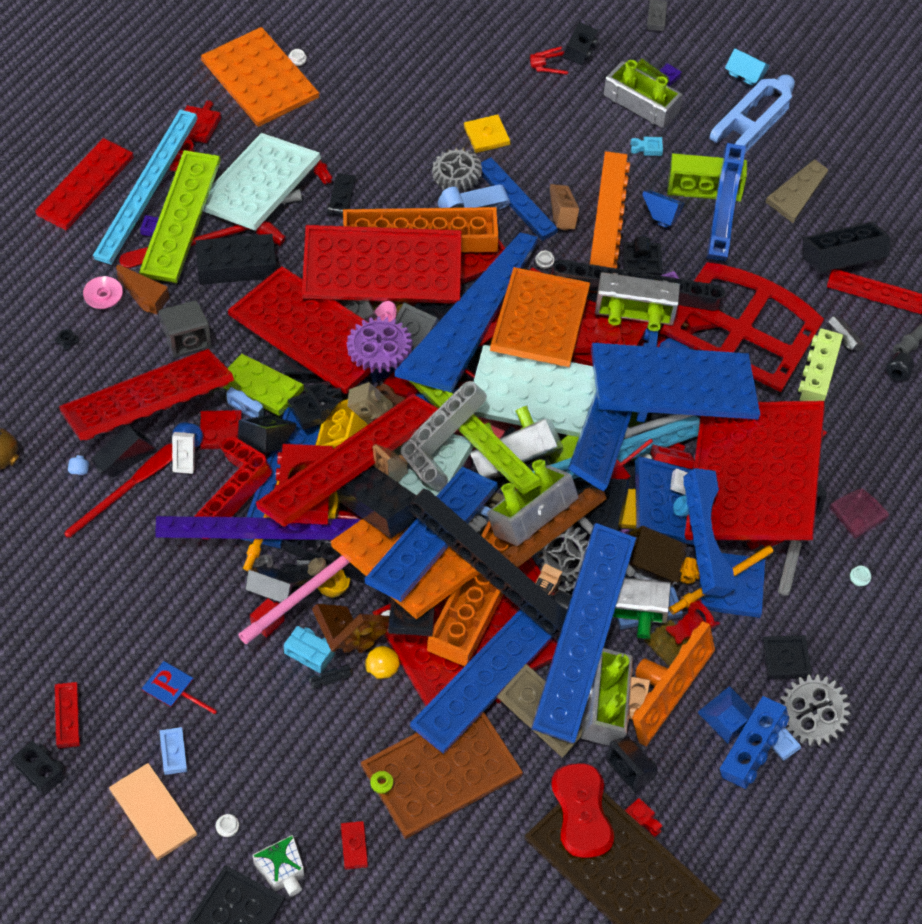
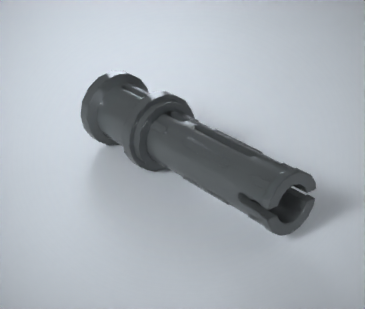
M922 323L911 334H906L901 343L893 347L894 353L904 352L910 355L912 350L918 348L919 342L922 340Z

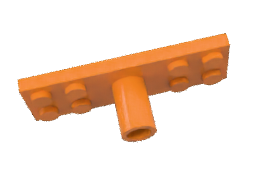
M702 621L699 627L693 630L691 638L686 644L682 645L680 653L669 668L645 658L638 664L635 673L636 678L650 680L649 684L655 686L646 695L643 704L635 710L632 717L640 744L644 746L649 744L714 653L715 647L710 624Z

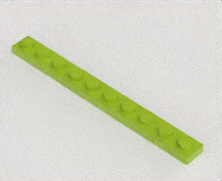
M410 381L438 409L453 395V393ZM474 414L458 428L523 495L541 485L540 478Z

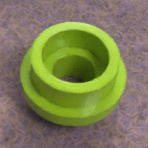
M385 771L374 773L370 780L371 788L380 794L390 791L393 786L392 776ZM385 779L386 782L384 784L378 783V780Z

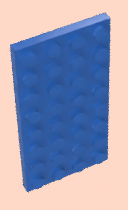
M592 343L591 354L598 409L758 419L760 416L749 353Z

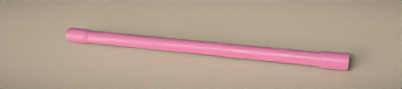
M340 556L258 621L253 622L240 632L239 637L241 641L248 644L261 634L266 627L350 562L343 556Z

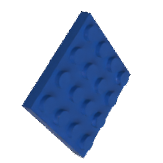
M638 456L635 460L636 529L643 525L682 543L694 545L693 540H686L685 538L687 516H678L673 510L674 502L679 497L686 495L670 489L672 472L676 468L687 473L692 471V469Z

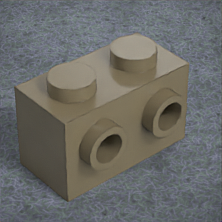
M370 382L349 389L347 406L367 424H370L393 408V403Z

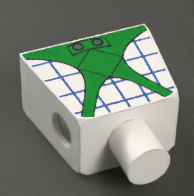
M292 835L252 855L255 867L274 891L285 887L289 896H294L301 892L302 888L298 880L304 877V869Z

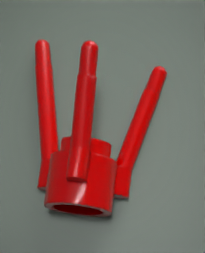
M562 47L530 54L531 69L536 68L537 72L543 71L567 75L568 71L543 67L546 65L545 59L564 54V51L556 52L562 50Z

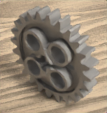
M819 674L816 675L815 680L808 675L805 682L799 677V685L791 682L793 689H785L788 696L780 697L785 702L782 705L787 707L790 717L787 724L789 726L787 728L789 733L794 732L793 737L796 740L801 737L800 743L802 745L808 740L811 747H813L815 741H817L820 747H822L823 740L831 744L830 737L832 736L838 740L837 732L845 733L842 725L850 724L845 717L852 715L846 711V709L851 707V704L844 702L849 698L848 695H841L844 689L842 687L836 689L838 683L835 680L829 684L827 676L821 681ZM818 692H825L826 696L822 701L815 699ZM798 701H805L803 709H795V704ZM829 702H833L831 706H826ZM814 706L817 707L816 715L812 713ZM833 711L835 717L831 721H825V714ZM804 715L801 719H797V716ZM813 720L814 727L810 730H805V722Z

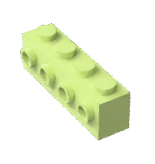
M820 328L818 336L814 335L811 344L814 347V351L810 350L807 358L810 365H805L802 375L806 379L805 381L801 380L798 392H801L800 401H825L843 334Z

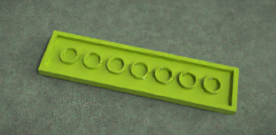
M183 151L139 274L150 279L173 283L178 282L221 162L220 156Z

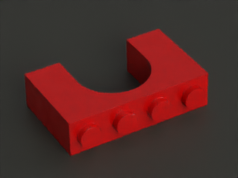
M283 444L282 452H278L277 460L278 465L281 466L276 469V481H279V485H275L274 489L331 451L333 446ZM329 496L291 523L328 525Z

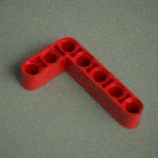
M225 437L220 443L221 450L227 460L239 467V469L194 517H232L272 474V468L266 457L236 437Z

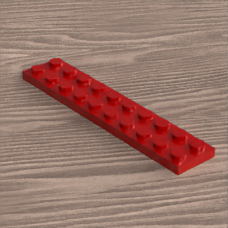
M414 394L410 395L256 502L257 509L283 527L287 526L375 464L373 446L375 444L388 448L391 451L395 450L409 440L414 432L438 408Z

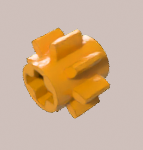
M686 557L680 571L682 575L680 581L691 584L695 582V579H700L699 568L696 559Z

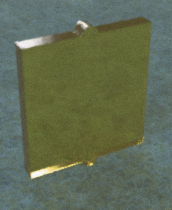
M669 620L660 628L656 627L655 632L650 635V638L644 640L669 667L680 653L682 645L688 642L685 639L681 644H677L675 637L666 631L667 626L676 625L672 620Z

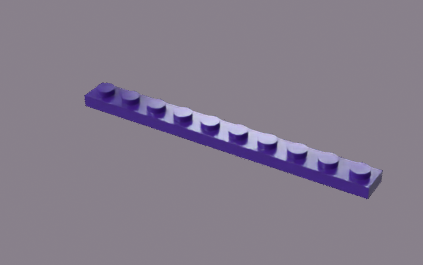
M156 516L155 538L333 540L361 519H328V525L290 523L283 527L272 518Z

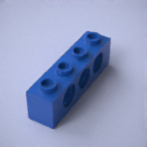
M762 696L720 767L722 778L744 789L748 787L749 783L752 784L755 781L759 766L764 765L768 758L770 747L776 745L780 730L785 728L789 722L790 717L786 706ZM765 723H771V724H772V725L769 726V727H763V725H764ZM755 741H761L759 745H751ZM744 759L751 760L747 764L741 763V761H743Z

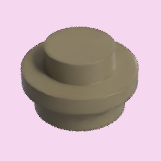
M322 557L313 559L308 565V574L316 576L328 566L326 560Z

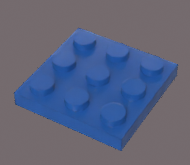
M722 553L732 568L749 558L748 556ZM765 559L760 560L734 577L735 590L725 596L706 594L698 600H702L701 603L709 611L761 618Z

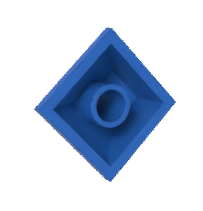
M652 190L643 191L642 194L652 218L658 221V225L668 228V225L675 224L685 205L684 202Z
M729 686L700 709L698 714L729 744L740 735L754 710Z

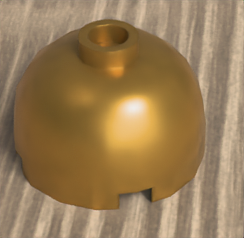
M3 428L0 429L2 433L0 435V470L6 468L9 464L13 466L19 457L16 454L18 450L16 438Z

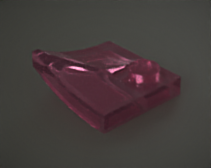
M862 488L843 496L830 505L831 510L855 539L889 517V513L881 504Z

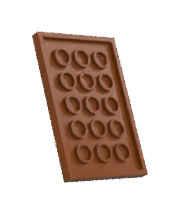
M484 712L444 754L421 735L415 733L361 762V767L369 780L378 771L388 772L392 776L393 786L391 790L383 794L378 793L405 839L523 775L522 770ZM385 779L378 780V783L384 784L386 782Z

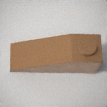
M550 184L552 213L556 227L561 230L575 229L579 207L569 186Z
M377 444L373 446L374 466L397 482L408 474V463L402 455H397L394 451Z

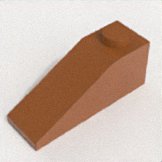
M119 264L116 266L119 281L144 311L157 315L159 310L170 299L168 287Z

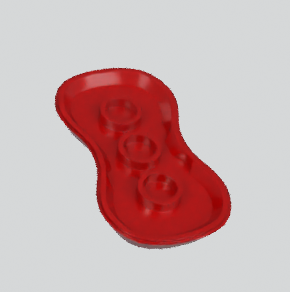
M572 763L558 768L553 774L551 787L563 811V824L561 828L563 846L573 856L582 858L596 857L608 852L614 842V831L602 807L604 780L601 773L596 767L587 763Z

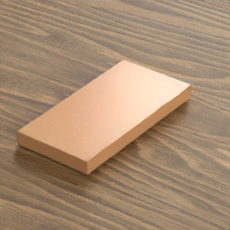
M149 763L109 787L111 793L157 861L197 836L196 831Z

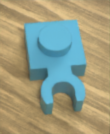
M644 137L643 141L638 138L631 139V153L644 151L646 156H662V137Z

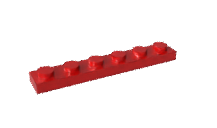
M837 269L831 271L827 284L828 288L922 314L921 293Z

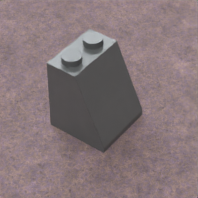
M197 300L159 310L160 323L173 358L212 348L209 324Z

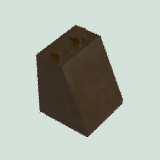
M643 525L627 534L636 537L629 564L635 570V574L629 577L625 573V578L671 582L670 586L679 582L682 575L680 571L681 566L686 558L685 549L687 544Z

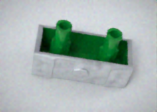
M624 578L612 618L638 620L637 637L649 639L651 622L667 623L671 582Z

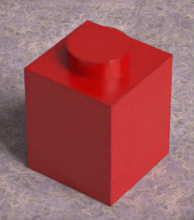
M269 598L266 599L250 614L251 624L258 621L279 603L272 602ZM284 614L266 627L261 634L267 638L285 621Z

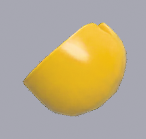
M341 569L320 585L318 590L326 597L337 598L348 589L350 578H346L344 570Z
M386 646L374 648L369 652L365 660L367 673H371L376 679L390 678L396 674L400 665L396 652Z

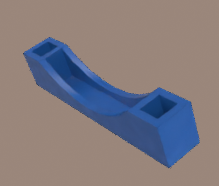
M727 143L724 149L706 259L725 262L728 257L733 214L746 146Z
M694 468L683 476V483L699 568L700 584L703 594L725 596L736 589L733 568L719 550L712 530V504L719 491L716 471Z

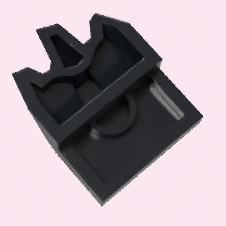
M329 381L319 382L305 387V394L287 400L289 408L303 430L325 422L341 401L340 387L330 389Z

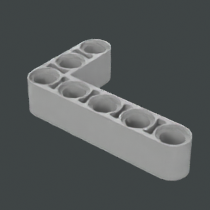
M473 381L464 383L401 447L402 456L421 480L434 490H442L447 485L448 478L431 455L486 401L487 395L485 391Z

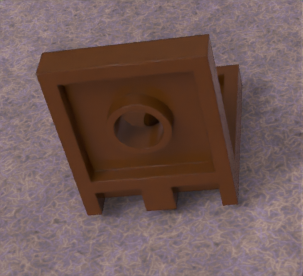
M316 604L312 608L332 652L342 648L343 652L350 653L353 649L363 653L367 648L373 646L380 636L388 631L389 616L360 613L353 620L347 606Z

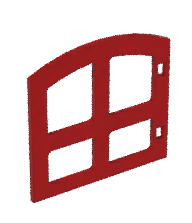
M706 262L694 281L710 284L713 279H720L756 290V293L740 318L735 319L719 310L712 311L678 305L673 326L664 325L660 333L695 350L735 352L742 340L745 339L781 356L783 360L774 374L768 373L752 364L751 368L753 379L782 392L813 340L814 335H816L822 325L824 318L798 296L768 279L738 268ZM769 298L775 299L805 322L791 345L752 327V324ZM690 314H695L728 330L730 334L721 347H716L683 331L681 327ZM805 329L811 332L809 336L803 334ZM782 367L789 369L786 374L780 371Z

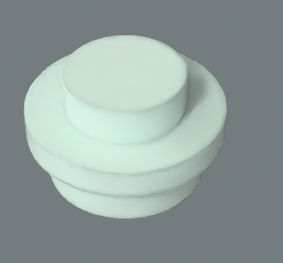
M857 566L851 570L850 579L857 586H866L871 580V573L867 567Z

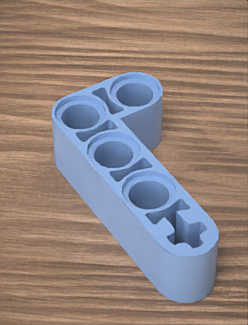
M495 185L464 193H459L458 188L455 186L450 187L442 192L437 202L439 208L496 207L497 210L503 209L510 204L503 185Z

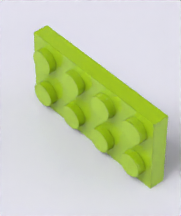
M242 353L228 367L233 374L234 381L229 382L224 387L227 390L232 387L237 391L244 392L248 398L253 401L257 400L262 404L263 408L278 416H281L289 407L287 400L299 396L304 390L302 383Z

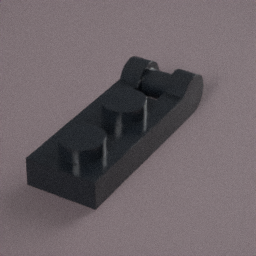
M337 173L327 215L333 216L336 214L343 217V209H349L356 182L355 175Z

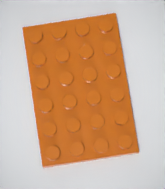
M262 27L201 55L202 62L257 127L319 98L317 89Z
M513 267L490 351L570 367L590 282Z
M361 519L331 540V546L367 576L409 527L393 538H389L366 520ZM449 546L402 602L394 598L392 599L415 619H418L479 574V572Z

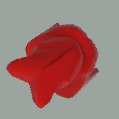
M702 600L692 602L689 606L688 614L682 620L678 621L674 626L666 627V631L675 637L677 644H681L685 639L689 640L693 630L698 628L702 621L705 622L696 611L697 609L704 613L706 623L710 624L711 629L720 624V622L714 620L710 611L701 603Z

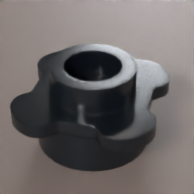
M64 329L59 332L55 342L61 344L63 349L68 350L74 343L79 342V337L74 335L72 330Z

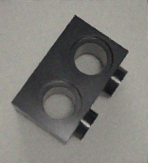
M32 740L11 759L14 767L44 797L65 779L62 772L64 767L57 759L52 760L48 756L49 752L42 744L38 746ZM37 757L34 762H28L30 758ZM52 772L50 776L42 777L44 773Z

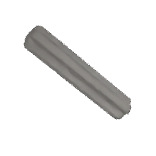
M790 541L778 589L780 595L788 596L790 593L801 548L800 541Z

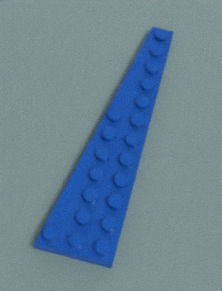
M520 232L460 298V301L456 302L395 370V377L452 393L503 304L513 267L523 269L538 243V237Z

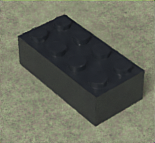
M874 222L803 237V258L819 273H827L837 268L844 269L854 264L861 265L871 260L878 261L890 256V235Z
M273 234L195 240L200 285L262 280L268 278L276 271Z
M373 465L336 490L339 502L389 538H393L417 519L408 508V504L416 494Z

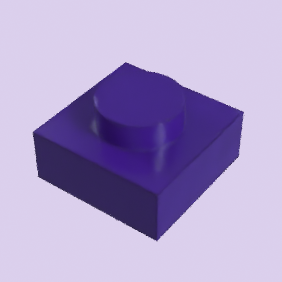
M667 63L657 72L656 78L660 76L667 78V85L671 86L681 77L682 72Z
M145 215L140 228V234L153 236L159 218Z

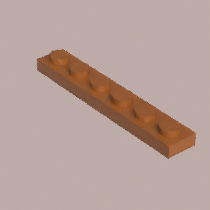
M591 486L585 489L569 508L560 512L532 534V537L528 540L523 541L518 546L513 545L509 547L502 555L516 567H519L606 500L605 492Z

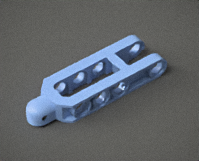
M781 75L777 80L762 79L713 128L709 139L718 143L723 137L726 138L734 130L742 135L735 144L746 146V153L789 109L792 98L791 93L795 85L794 78L790 75ZM775 90L782 94L756 122L746 117L748 112L753 107H756L764 96H772Z

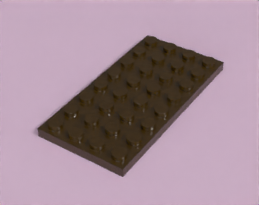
M604 791L602 807L614 831V842L608 852L596 857L582 858L573 856L565 849L561 841L563 811L560 803L524 835V840L613 924H703L723 902Z

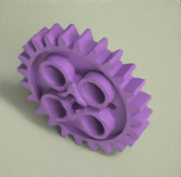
M378 316L377 321H374L372 318L369 319L370 322L368 323L362 320V326L356 324V330L351 329V335H348L347 342L348 355L351 356L352 362L356 361L357 367L363 364V370L370 367L371 372L378 369L379 373H381L382 369L385 368L390 372L391 366L397 369V363L401 364L412 352L411 333H408L407 327L403 328V323L396 325V319L388 322V317H386L384 321H381L380 316Z

